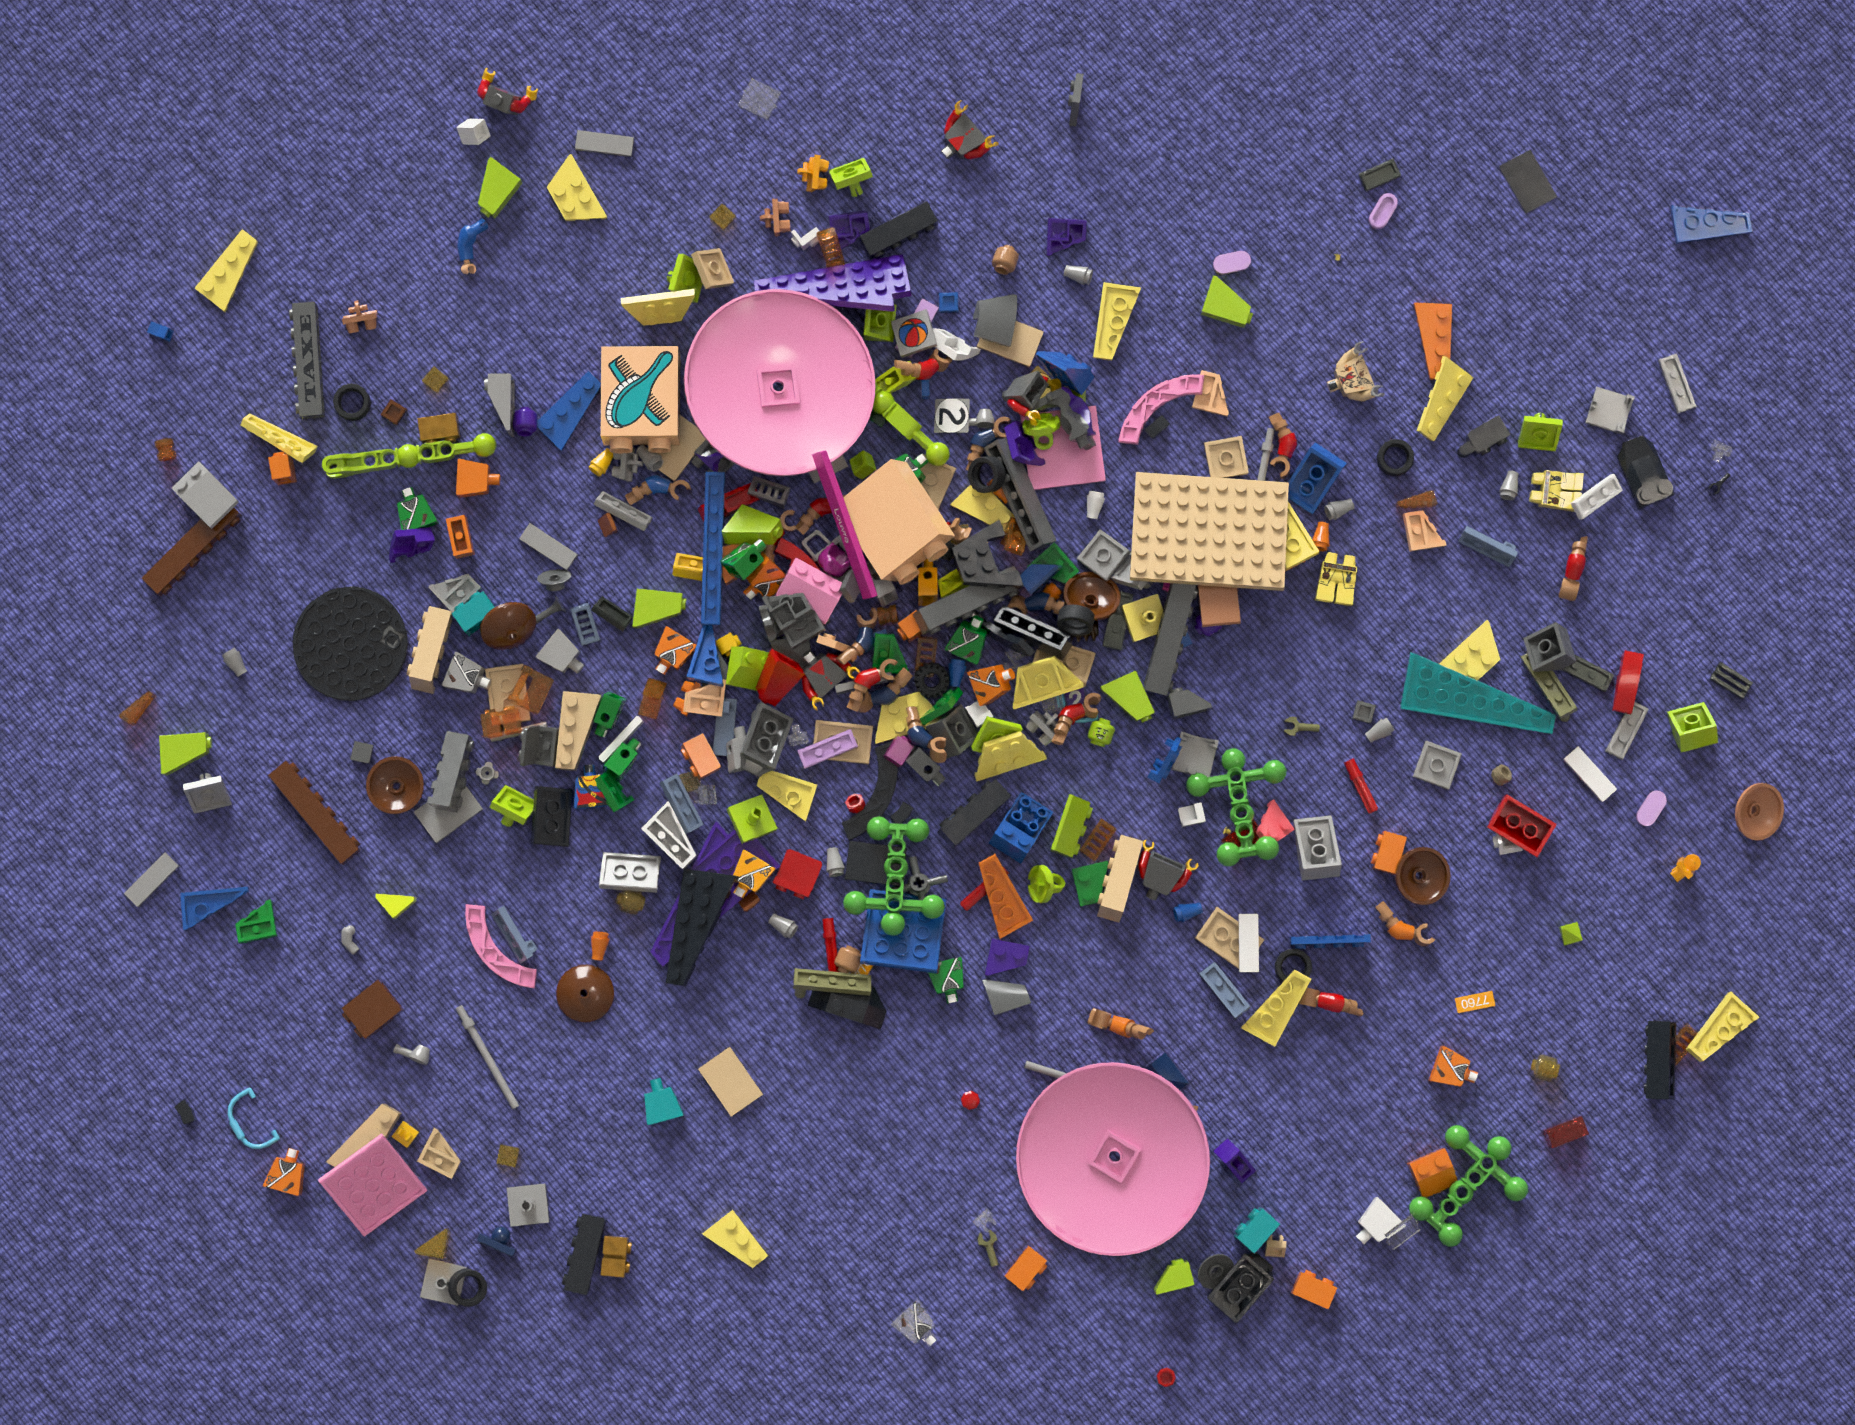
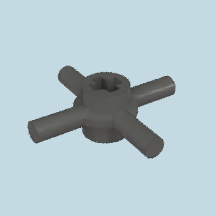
M917 857L909 858L913 875L909 878L908 884H904V892L910 891L911 894L918 896L919 900H923L931 886L948 882L947 875L928 878L920 873ZM916 882H920L922 887L918 888ZM900 885L891 887V889L897 890L900 888Z

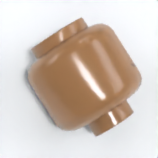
M1010 245L998 247L992 259V266L997 273L1007 275L1015 270L1019 255Z
M848 945L846 948H840L834 961L835 965L839 967L837 971L856 973L860 966L861 951Z

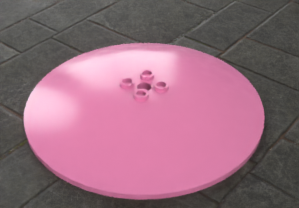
M768 289L748 293L729 301L704 322L697 332L687 355L684 387L687 405L697 428L709 444L722 456L745 469L757 473L774 476H793L817 470L811 454L826 450L832 463L847 452L857 441L869 420L873 408L875 373L872 359L864 340L851 322L837 309L805 293L793 290ZM776 382L781 383L783 390H774L773 384Z
M1111 1062L1077 1068L1064 1074L1043 1090L1029 1108L1023 1120L1017 1141L1016 1163L1023 1194L1036 1217L1047 1229L1064 1242L1081 1250L1099 1255L1123 1256L1141 1253L1163 1244L1176 1235L1190 1221L1198 1209L1207 1187L1210 1173V1150L1207 1135L1198 1113L1179 1089L1162 1076L1135 1065ZM1110 1152H1118L1120 1159L1118 1161L1111 1160Z

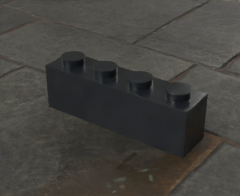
M928 201L860 235V240L870 259L874 257L878 259L883 257L886 251L890 249L892 251L897 250L903 246L902 243L918 239L919 234L932 232L936 229L935 226L938 225V220Z
M1003 605L994 619V624L1002 629L1004 634L1023 638L1031 647L1055 656L1062 661L1072 647L1069 634Z
M996 779L992 783L987 781L981 787L982 792L978 795L976 793L971 795L967 799L968 804L965 807L960 805L953 812L955 816L950 820L946 818L939 824L941 828L937 833L952 849L1011 797Z
M1648 1021V1025L1645 1027V1034L1647 1036V1044L1645 1045L1647 1064L1644 1066V1073L1647 1075L1644 1084V1094L1646 1099L1675 1100L1676 1022Z
M582 1213V1217L578 1216L576 1228H579L577 1236H573L571 1247H574L572 1255L569 1254L566 1265L570 1267L568 1274H564L562 1285H565L564 1290L583 1295L589 1294L606 1218Z

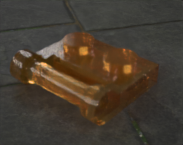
M523 665L521 668L522 673L507 700L538 715L554 679L533 670L529 666ZM528 676L533 677L532 682L522 700L519 698V695Z

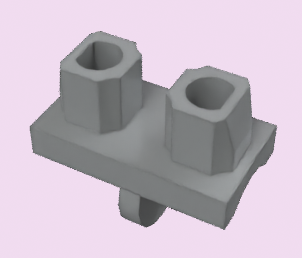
M634 447L631 453H613L615 460H621L620 467L613 466L612 468L613 477L626 482L633 481V473H637L638 467L643 466V462L638 461L639 454H635Z
M1037 710L1029 717L1030 721L1026 728L1032 733L1040 728L1044 734L1039 740L1046 746L1052 742L1054 737V727L1058 724L1055 719L1058 715L1055 713L1051 716L1046 712L1042 716Z

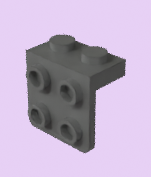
M543 725L525 727L520 737L522 741V747L518 755L520 765L539 764L554 767L556 764L559 728Z

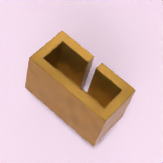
M456 413L417 418L420 441L423 444L440 440L452 443L460 438L458 416Z
M604 1236V1257L602 1258L601 1276L625 1277L626 1273H629L630 1262H627V1254H631L632 1242H629L628 1237Z

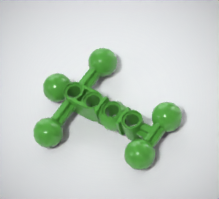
M1231 748L1226 750L1221 758L1222 766L1228 771L1227 774L1207 777L1202 773H1196L1188 778L1186 782L1187 791L1196 797L1206 795L1211 788L1228 786L1232 801L1230 819L1235 825V832L1238 840L1241 842V847L1229 842L1222 844L1216 854L1218 861L1222 865L1231 867L1237 864L1240 858L1258 856L1263 860H1271L1278 854L1279 844L1271 836H1263L1258 839L1256 844H1252L1254 839L1252 828L1254 811L1249 805L1246 782L1264 779L1271 784L1282 782L1287 771L1282 762L1271 760L1263 768L1242 771L1241 769L1245 765V755L1242 751ZM1235 775L1241 776L1239 781L1231 780ZM1238 793H1242L1244 795V797L1240 800L1234 798L1235 795ZM1244 811L1247 813L1243 818L1237 817L1239 812ZM1242 830L1250 831L1247 836L1240 835Z
M880 816L874 817L868 822L867 833L872 839L883 840L888 835H892V840L888 845V858L884 863V871L887 875L885 899L866 898L862 892L851 891L843 900V906L848 913L858 915L864 912L865 909L886 910L888 913L881 919V928L883 932L891 936L900 934L905 928V919L899 914L901 911L922 912L924 916L930 919L938 918L943 914L945 904L942 898L937 895H928L923 900H903V881L908 871V863L905 859L906 845L903 835H906L913 842H922L929 835L930 830L927 822L916 818L910 820L907 824L889 823L887 819ZM895 844H899L902 846V850L894 852L892 847ZM898 863L901 865V869L894 871L891 869V865ZM898 882L900 888L893 890L890 888V884ZM897 901L899 907L892 909L889 907V903Z
M1454 1125L1446 1131L1445 1140L1448 1146L1452 1149L1464 1150L1475 1162L1466 1171L1464 1178L1461 1177L1460 1180L1455 1181L1450 1186L1449 1194L1446 1195L1447 1198L1440 1201L1439 1210L1436 1213L1433 1212L1432 1202L1426 1197H1416L1409 1204L1410 1215L1417 1221L1426 1220L1439 1232L1438 1237L1443 1245L1454 1247L1461 1242L1463 1232L1460 1226L1453 1222L1446 1223L1445 1220L1448 1216L1455 1215L1458 1207H1462V1205L1471 1201L1474 1191L1477 1190L1475 1187L1480 1186L1490 1174L1504 1186V1193L1508 1199L1521 1201L1528 1194V1185L1521 1177H1511L1497 1165L1496 1160H1505L1511 1154V1143L1505 1137H1493L1487 1145L1489 1154L1487 1155L1469 1140V1132L1465 1127ZM1488 1157L1491 1160V1166L1485 1169L1482 1166V1161ZM1476 1172L1479 1176L1476 1183H1472L1469 1179L1470 1174ZM1459 1187H1464L1466 1190V1195L1462 1198L1457 1196V1189ZM1450 1201L1453 1204V1210L1447 1213L1444 1210V1205Z

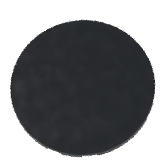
M362 587L335 588L311 601L301 613L293 633L294 659L298 670L307 683L323 695L342 701L364 700L384 691L401 672L408 651L407 630L397 609L382 595ZM388 625L405 635L400 641L399 636L390 630L384 638L385 645L380 642L383 632ZM398 639V644L396 647L388 646L387 642L393 645L395 641Z

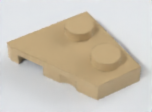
M434 1128L417 1162L453 1179L461 1160L439 1130Z

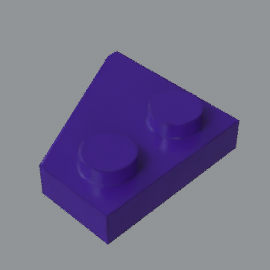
M992 939L985 975L989 976L1025 966L1030 946Z

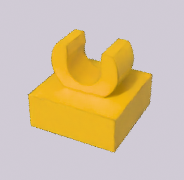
M402 1121L392 1137L408 1148L419 1134V1131L405 1121Z

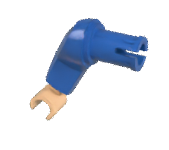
M480 219L471 226L465 225L459 233L457 248L460 262H464L461 267V271L464 274L469 272L474 274L476 272V267L474 264H470V260L474 259L473 244L476 241V236L488 229L487 223L481 226L486 222L484 219Z

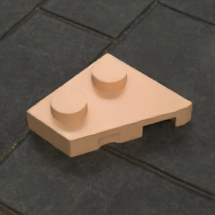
M1201 370L1200 375H1204L1202 395H1195L1192 408L1228 417L1229 412L1220 375Z
M1423 510L1403 514L1409 552L1446 546L1445 540L1440 538L1436 532L1437 529L1429 522Z
M824 633L823 636L818 635L816 641L819 644L842 652L847 648H851L849 645L835 641L836 637Z
M723 679V687L707 684L686 692L683 712L722 717L726 680Z

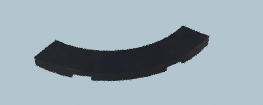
M974 611L972 612L973 615L967 619L971 621L974 615L979 616L981 618L983 617L980 615V613ZM983 618L984 621L981 628L987 630V634L993 639L1020 654L1030 657L1033 655L1034 649L1023 638L1004 634L1002 629Z
M892 741L875 748L878 760V779L870 800L862 811L842 822L849 841L866 832L868 822L874 817H881L891 802L896 787L898 768L883 756Z

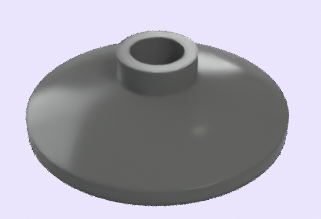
M1215 1254L1208 1257L1199 1267V1282L1207 1289H1214L1234 1266L1233 1261L1224 1254Z

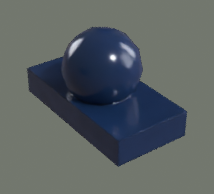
M502 1226L495 1228L492 1231L491 1237L481 1233L477 1239L478 1242L509 1256H514L517 1250L507 1245L511 1237L510 1232Z

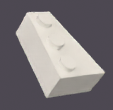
M668 801L641 829L684 870L697 855Z

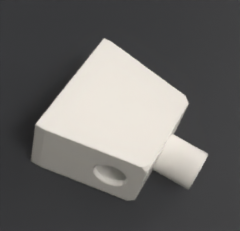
M1375 1197L1358 1221L1364 1229L1356 1237L1363 1244L1371 1237L1380 1242L1402 1227L1404 1223L1378 1197Z

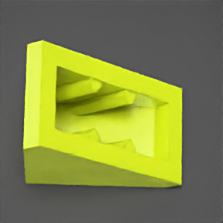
M957 568L938 580L941 598H945L970 586L962 585Z
M376 894L375 896L394 919L413 905L417 897L387 894Z

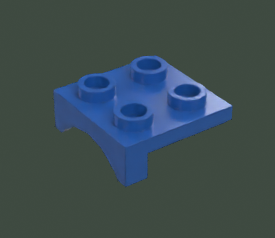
M1177 737L1175 741L1167 738L1165 744L1170 747V750L1164 761L1156 758L1153 764L1156 771L1151 770L1147 778L1157 783H1160L1162 778H1167L1182 748L1179 745L1182 740L1181 738Z

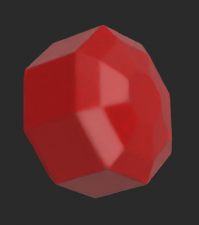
M860 794L848 796L845 802L849 812L852 813L862 811L866 805Z
M973 1091L965 1092L961 1098L963 1107L968 1110L977 1108L980 1102L978 1094Z
M1168 1367L1160 1369L1156 1375L1158 1383L1164 1387L1173 1385L1176 1380L1174 1371Z

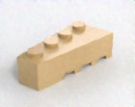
M429 606L428 612H424L422 623H424L423 629H419L417 635L418 646L414 647L412 652L414 660L407 669L411 689L434 694L433 679L438 678L440 663H438V660L443 658L445 646L442 644L447 642L453 618L452 611Z
M563 691L556 769L577 771L595 715L603 698L602 695Z
M1121 835L1119 840H1115L1112 851H1115L1114 858L1110 857L1107 867L1110 869L1109 876L1105 875L1102 886L1105 887L1104 893H1100L1097 904H1100L1098 917L1120 922L1143 841Z
M381 1104L326 1162L336 1167L380 1134H383L387 1139L402 1113L387 1104Z

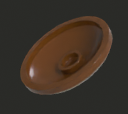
M1094 572L1076 574L1065 584L1063 591L1065 605H1081L1089 608L1095 615L1094 620L1110 617L1116 612L1120 604V591L1112 579L1106 582Z
M508 602L501 604L485 615L480 625V635L484 643L493 649L508 650L516 648L532 636L536 628V616L533 610L523 603Z
M391 756L380 760L371 768L366 780V791L372 804L379 810L389 814H401L411 810L420 801L424 791V779L420 769L412 761L399 756ZM395 783L400 784V788L398 790L394 789Z
M1428 847L1411 849L1401 857L1397 864L1395 872L1397 888L1401 895L1411 903L1418 905L1432 904L1443 897L1450 884L1449 865L1444 856L1435 849ZM1417 872L1420 874L1419 879L1416 878Z
M578 965L566 971L560 978L556 990L557 1002L563 1013L572 1020L578 1022L596 1021L603 1017L611 1008L614 1000V986L610 977L602 969L593 965ZM583 989L587 990L588 992L587 996L585 997L581 996V991Z

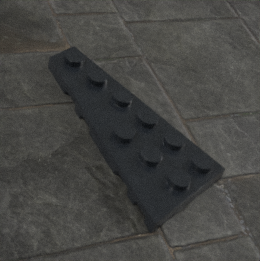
M684 869L665 983L680 986L687 985L696 967L695 963L705 948L704 944L707 938H710L723 911L722 907L726 899L729 898L730 890L734 882H737L739 876Z

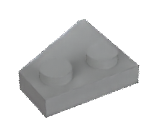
M469 574L428 586L452 613L458 604L462 602L464 604L467 603L471 595L482 589Z

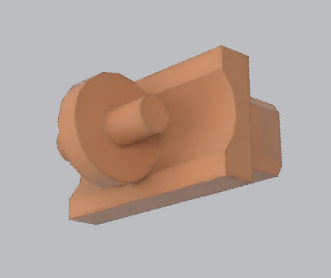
M772 199L773 215L770 214V208H765V215H761L759 219L765 222L766 228H771V221H773L775 236H780V233L791 231L790 220H779V214H789V202H778V199Z
M359 300L354 301L355 307H350L348 310L349 313L356 312V314L343 316L342 318L343 325L346 324L348 332H358V322L360 321L365 322L366 330L375 329L377 327V310L361 312L368 310L367 304L360 305Z

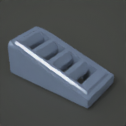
M589 603L570 608L581 645L599 641L600 638ZM587 610L586 614L576 616L577 612ZM589 617L590 621L579 624L578 620ZM592 625V628L584 631H581L580 629L582 627ZM594 632V636L583 638V635Z

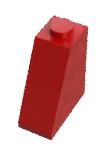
M771 649L756 685L759 699L765 704L769 703L776 706L805 675L800 664Z

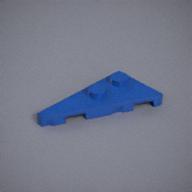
M703 625L687 673V679L723 687L713 625Z
M249 887L180 893L183 930L190 929L249 892Z

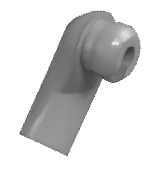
M348 925L341 931V942L354 955L359 950V947L352 941L355 928Z

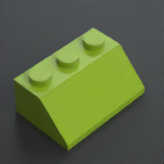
M1069 794L1050 850L1051 852L1069 858L1078 854L1080 844L1077 843L1079 837H1083L1087 826H1084L1086 818H1090L1093 809L1090 807V802Z

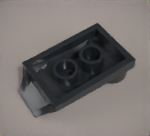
M1642 435L1622 443L1617 459L1637 508L1641 509L1674 496L1673 485L1668 480L1653 442Z
M1257 1252L1244 1253L1206 1298L1237 1324L1273 1282V1266Z

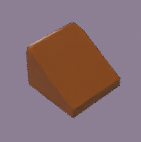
M609 512L598 520L604 537L617 533V527Z
M752 891L739 902V905L745 912H748L760 902V898Z

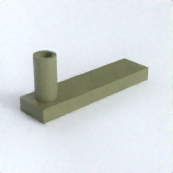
M1528 653L1521 656V661L1559 716V719L1562 722L1569 721L1570 714L1577 711V706L1553 671L1534 672Z
M795 968L793 977L794 994L797 998H804L807 990L870 996L871 975Z

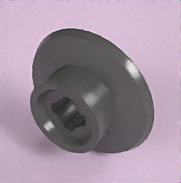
M563 569L549 570L541 573L537 580L540 584L546 585L548 591H559L565 588V582L571 578V573Z

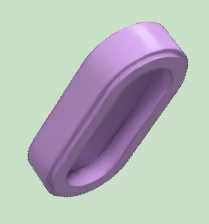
M1383 194L1369 216V224L1372 228L1382 229L1388 223L1398 204L1397 198L1393 194Z
M1245 251L1219 255L1213 262V269L1220 275L1243 271L1249 267L1251 258Z
M1653 791L1648 794L1636 813V820L1640 825L1650 826L1656 821L1667 802L1663 792Z

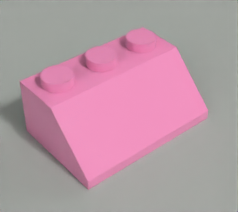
M795 558L775 596L804 593L822 623L826 624L842 595V592L839 590L842 582Z

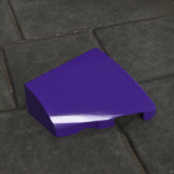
M865 210L828 216L834 254L839 253L847 245L854 243L860 235L870 231L868 213Z
M1048 218L1046 255L1050 256L1055 252L1085 241L1087 221Z
M1014 421L1004 427L1012 460L1036 466L1046 464L1044 458L1041 459L1037 456L1034 449L1038 447H1036L1032 436L1024 433L1022 423Z
M431 527L395 530L390 545V563L396 562V557L406 555L409 558L418 553L430 551L435 541Z

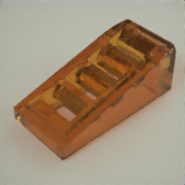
M831 227L817 232L816 235L826 267L845 265L835 228ZM839 256V258H837V259H834V260H831V261L828 260V259H831V258H834V257Z
M1430 490L1400 500L1395 506L1399 509L1437 506L1438 502L1434 490Z
M918 636L915 673L918 671L919 666L929 663L920 662V658L931 659V662L935 663L936 637ZM922 643L933 644L932 647L921 646ZM921 651H931L932 655L921 654ZM929 673L925 677H934V673Z
M150 691L146 692L121 712L118 717L128 724L135 726L156 695Z
M1101 818L1079 851L1093 861H1096L1117 829ZM1102 826L1110 831L1109 835L1100 830L1099 827ZM1097 832L1105 837V841L1095 836V833ZM1091 839L1101 844V847L1099 848L1090 842ZM1087 845L1097 851L1096 854L1086 849Z
M1688 1023L1676 1034V1044L1684 1050L1681 1052L1676 1048V1054L1679 1056L1675 1060V1066L1688 1053L1686 1048L1692 1042L1684 1033L1687 1031L1693 1037L1698 1033ZM1682 1037L1689 1044L1686 1046L1679 1038Z

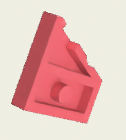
M1273 799L1267 804L1268 809L1262 816L1261 825L1258 826L1256 834L1259 838L1271 836L1278 842L1295 829Z

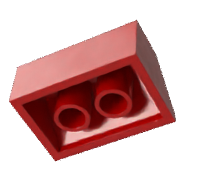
M1505 795L1494 811L1487 828L1533 856L1538 857L1557 824L1511 796Z

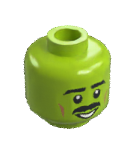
M1100 718L1099 721H1092L1087 735L1091 740L1090 743L1101 747L1111 744L1115 728L1110 725L1111 721Z

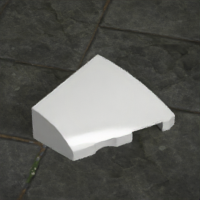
M933 329L937 342L935 347L953 360L972 358L978 355L981 350L978 347L968 346L965 344V340L954 336L946 330Z

